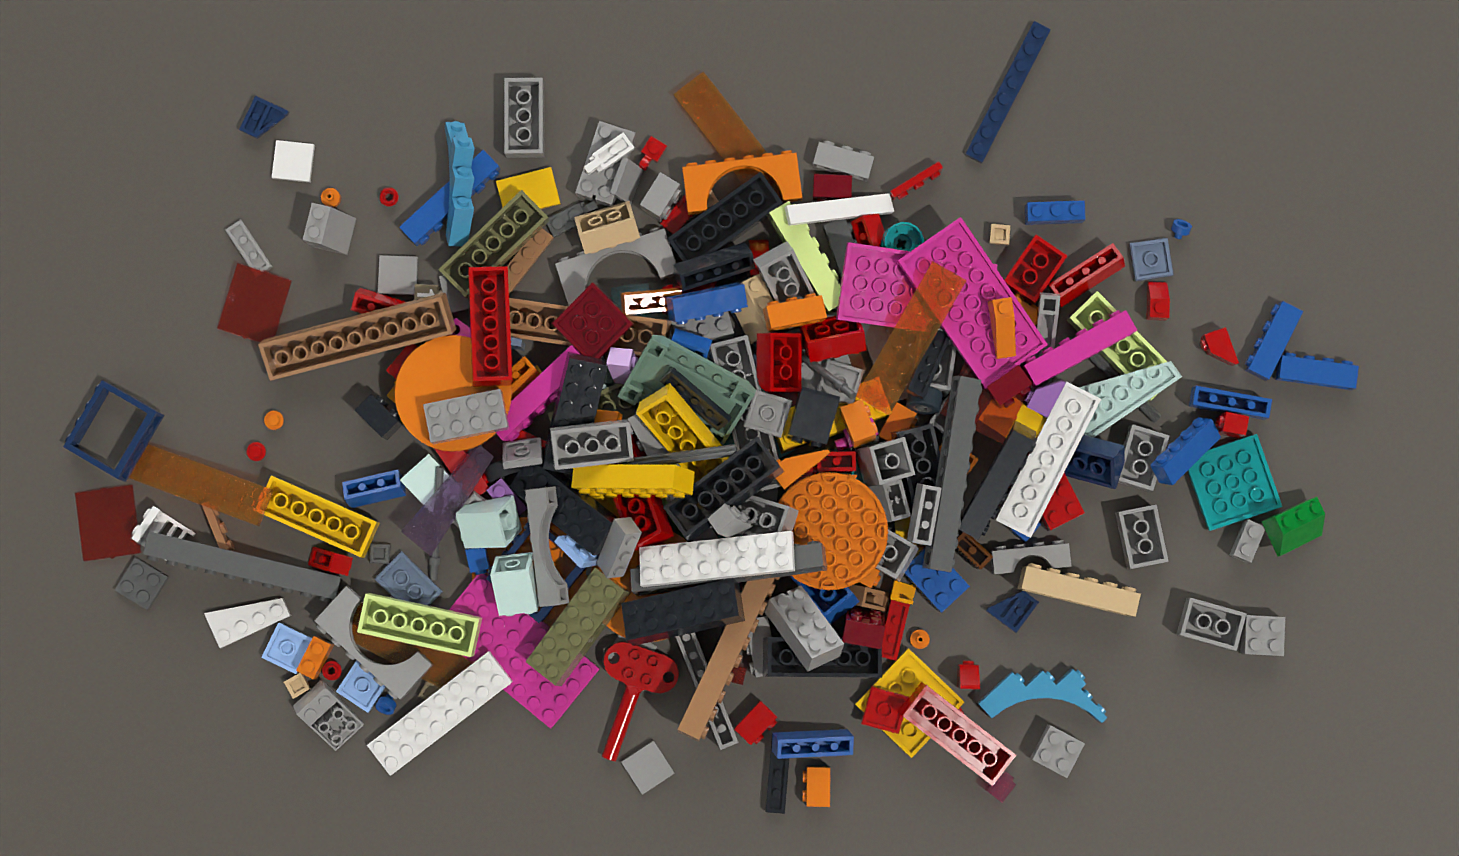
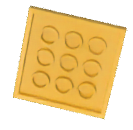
M909 648L882 675V678H879L872 686L910 697L918 685L923 682L955 708L959 709L964 703ZM870 689L855 703L863 712L865 711ZM904 717L899 734L882 730L911 758L930 739L929 736Z

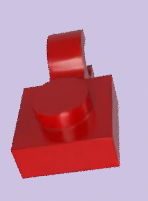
M651 136L641 151L645 156L640 161L639 167L646 171L652 160L657 163L667 149V145Z

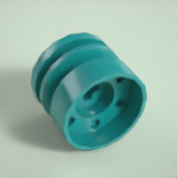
M900 222L884 232L879 247L912 251L924 242V237L917 226L909 222ZM902 242L903 246L897 248L896 245Z

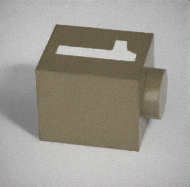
M415 284L414 300L443 293V290H440L438 285Z

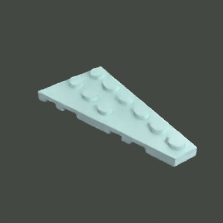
M1169 361L1078 387L1101 399L1083 435L1097 436L1182 377L1174 364Z

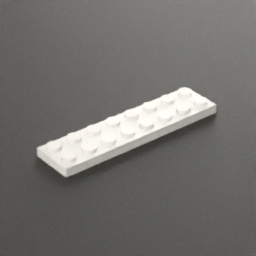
M1066 382L1037 438L1033 452L1029 453L1026 459L1027 462L1022 471H1020L996 521L1031 538L1101 401L1100 398Z
M792 531L639 547L640 586L642 587L795 571Z
M488 651L367 746L391 776L513 681L492 653Z

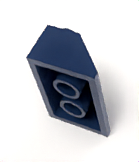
M1083 435L1064 473L1067 477L1116 489L1125 463L1124 445Z

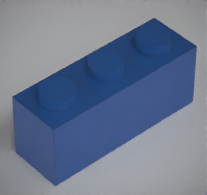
M1085 201L1027 202L1025 205V225L1083 223L1086 220Z
M399 470L342 482L344 500L350 508L406 496L405 485L400 481L403 476Z

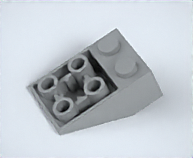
M322 679L293 705L296 714L335 751L364 725L356 714Z

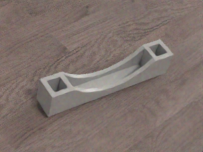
M1040 292L1037 329L1048 345L1034 354L1036 359L1043 355L1042 351L1049 347L1053 349L1055 347L1060 294ZM1052 378L1049 379V380H1047V381H1045L1044 383H1042V384H1040V385H1038V386L1051 383V382H1052Z
M556 487L525 490L539 607L569 603L567 583L557 571L549 548L550 523L558 506Z

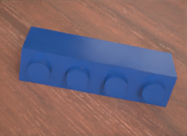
M741 283L666 297L669 320L676 322V324L688 323L689 319H694L695 321L704 320L708 315H712V317L723 316L724 312L727 311L737 313L742 311L741 308L748 307L745 285Z
M1284 301L1273 306L1270 312L1272 317L1270 321H1266L1262 328L1264 333L1261 338L1256 340L1253 346L1255 351L1253 355L1248 356L1245 365H1247L1246 372L1264 381L1270 379L1303 313L1302 310Z
M1284 353L1277 363L1275 380L1354 390L1357 386L1359 366L1353 365L1351 361L1335 363L1334 359L1322 358V361L1315 360L1314 356L1305 355L1303 358L1296 357V354Z
M1201 386L1192 387L1189 407L1222 413L1230 412L1261 420L1269 418L1272 399Z
M1196 418L1186 430L1181 432L1174 442L1168 445V448L1162 454L1156 457V460L1150 466L1159 483L1174 485L1221 438L1212 419Z
M848 729L772 733V752L777 759L853 755L854 736Z

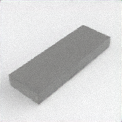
M241 219L225 229L256 277L273 268Z

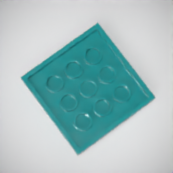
M1257 434L1208 450L1188 470L1208 531L1283 507Z

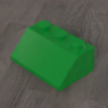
M1314 497L1262 521L1277 556H1282L1322 536L1325 512L1318 497Z

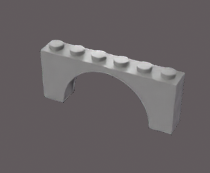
M660 227L649 230V234L643 236L642 233H639L640 238L633 242L618 244L616 247L605 248L593 254H585L582 251L576 254L577 257L559 259V263H555L568 305L570 306L587 288L589 276L595 266L606 257L614 254L630 253L644 258L655 268L661 280L675 276L673 264H676L665 229H660Z
M346 586L317 617L315 622L318 625L316 627L323 634L327 632L332 637L330 640L337 647L342 646L346 650L345 654L350 659L359 661L361 663L359 667L364 672H371L375 676L373 680L380 686L385 685L389 689V695L394 699L399 698L401 700L434 664L420 651L408 660L395 665H384L367 658L357 647L352 630L354 614L363 599L349 586Z

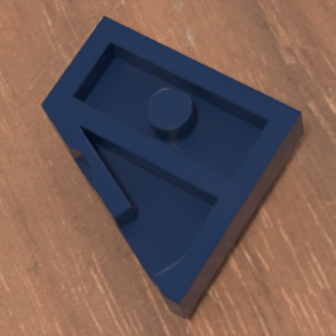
M255 96L239 130L258 139L288 116L290 112Z
M1021 591L995 604L986 611L1017 633L1039 602L1025 591Z

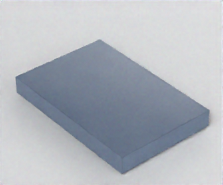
M402 551L375 578L393 598L430 606L443 592Z

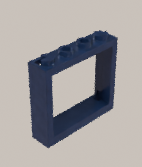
M102 380L96 386L91 400L86 403L81 417L76 420L75 427L71 434L67 436L63 447L116 479L126 482L165 415ZM109 392L114 393L147 413L115 470L77 448Z
M529 522L524 526L525 531L523 534H518L511 542L513 546L510 550L506 549L500 556L515 554L530 536ZM550 529L549 539L556 544L554 541L559 535ZM492 565L491 568L487 571V573H488L489 575H488V577H487L486 579H487L490 583H492L490 574H491V570H492L493 565ZM577 565L567 576L565 582L567 583L568 590L587 567L580 568ZM543 606L539 612L528 615L538 623H541L555 606Z

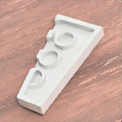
M284 598L204 613L219 648H223L291 616Z

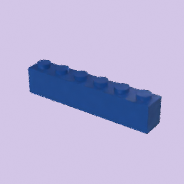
M484 150L472 160L471 169L474 183L471 196L475 193H480L486 187L485 183L489 180L493 181L500 174L498 172L501 170L499 165ZM450 181L399 227L416 246L419 244L424 245L430 239L429 235L432 232H438L444 226L443 222L448 219Z

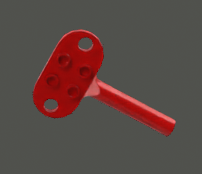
M623 641L614 643L607 649L604 655V666L607 673L626 685L602 753L603 758L615 762L640 693L643 690L654 693L668 692L675 686L679 676L677 665L672 658ZM617 653L619 661L611 663L608 660L609 654ZM672 672L674 679L671 682L664 681V673Z

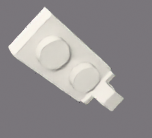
M623 132L594 152L589 158L591 162L584 166V170L588 175L596 170L600 173L635 148Z

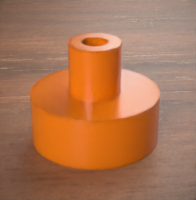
M327 188L321 194V201L325 206L335 208L341 202V195L336 189Z
M915 630L910 636L911 645L917 649H923L929 644V635L924 630Z

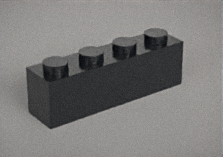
M745 242L673 264L675 280L682 291L755 269L753 253Z

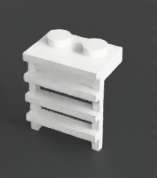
M153 506L152 509L149 508L145 512L141 525H137L134 528L132 539L145 547L148 532L160 534L168 521L174 525L167 533V536L172 537L178 527L183 530L179 536L180 539H184L188 533L194 537L196 533Z

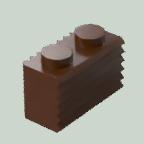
M962 531L959 537H957V551H960V554H963V557L968 559L971 565L974 564L977 570H981L993 558L972 536Z

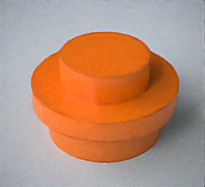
M270 411L266 414L264 422L269 429L277 430L282 427L284 418L280 412Z

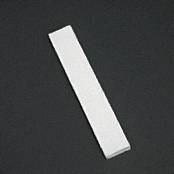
M890 193L787 205L784 207L789 226L859 218L863 215L878 213L879 215L892 214L894 212Z

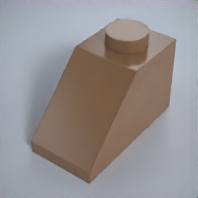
M857 585L849 586L850 590L860 601L856 604L857 606L887 612L891 593Z

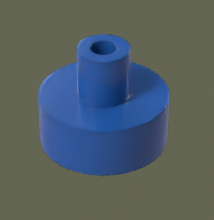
M1181 219L1174 220L1171 227L1172 231L1175 232L1174 237L1181 239L1183 235H1189L1192 225Z
M387 694L386 697L378 699L376 709L379 712L391 715L395 711L396 702L391 695Z

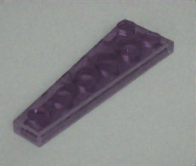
M481 445L473 448L401 532L431 556L454 521L456 513L462 508L492 461L493 456Z

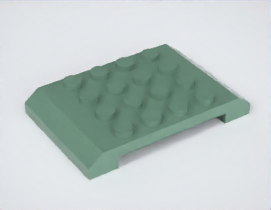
M652 335L617 397L635 406L636 402L639 403L663 388L665 385L660 382L661 378L674 367L732 417L728 424L717 431L696 413L723 446L754 397L756 389L749 381L662 335Z

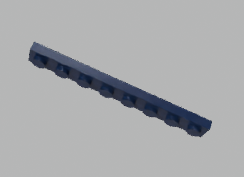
M1036 21L1033 22L965 156L982 164L1051 29Z

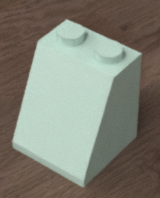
M428 454L400 481L433 514L436 467L442 465L434 456ZM445 468L441 515L448 510L447 505L453 501L455 503L463 496L461 494L463 492L462 488Z
M513 495L467 504L456 513V522L459 525L461 540L465 548L507 547L522 531Z
M533 552L495 556L490 576L499 616H513L520 613L532 614L538 611L539 601L537 600V584L534 577Z

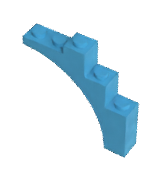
M454 121L445 122L450 173L446 238L448 246H463L469 240L474 212L471 200L474 183L471 169L474 145L472 138H468L465 124Z
M1070 669L1056 683L1053 682L1055 678L1048 671L1046 673L1040 671L1026 685L1023 684L1025 680L1019 673L1014 674L1010 672L977 703L990 718H993L1002 710L1018 702L1037 698H1052L1075 704L1087 711L1100 723L1107 719L1105 716L1106 710L1099 703L1095 705L1091 699L1093 697L1086 689L1081 690L1086 683L1084 681L1085 676L1078 669L1076 671Z

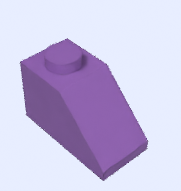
M1060 379L1035 387L1034 391H1030L1026 396L1027 407L1048 418L1066 382Z
M502 478L499 479L486 491L493 499L513 495L519 516L527 510V507L515 492L509 488L510 486Z

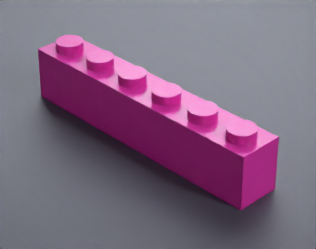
M1118 310L1109 315V320L1104 322L1101 319L1092 324L1094 328L1088 331L1085 328L1077 332V337L1070 340L1068 337L1059 342V347L1055 349L1049 347L1042 351L1043 355L1036 359L1033 356L1025 361L1026 365L1022 368L1032 382L1033 388L1134 334L1137 328L1126 310L1123 312Z
M573 345L564 351L511 401L507 416L510 429L497 432L501 440H515L523 428L529 427L537 415L543 414L547 410V406L551 402L556 401L567 353L582 355Z

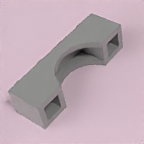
M1064 540L1052 541V545L1045 546L1044 542L1033 543V547L1028 548L1025 547V544L1014 545V549L1006 550V546L995 547V551H990V554L993 556L991 559L992 574L1014 572L1017 563L1028 555L1042 558L1049 568L1071 567L1069 543L1064 544Z

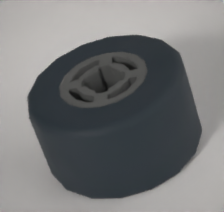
M929 387L923 400L908 393L906 406L911 411L919 414L935 415V413L940 412L943 394L934 387Z

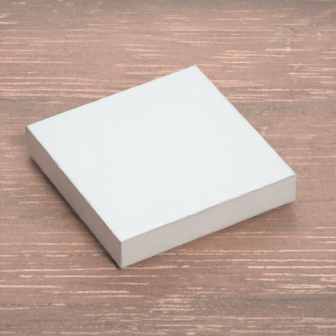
M276 140L272 178L311 183L315 145Z

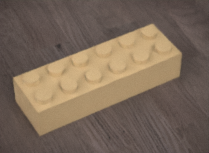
M1032 563L1022 567L1018 590L1129 617H1136L1141 594L1136 593L1135 588L1125 586L1119 589L1117 588L1118 584L1110 582L1099 584L1098 579L1084 577V580L1079 579L1080 575L1073 573L1062 575L1060 570L1053 568L1041 570L1042 566Z

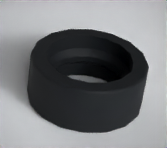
M503 460L488 465L484 470L488 481L492 483L497 482L501 478L506 479L517 475L521 467L504 469Z

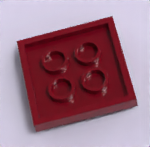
M594 282L552 323L582 355L598 359L634 325Z

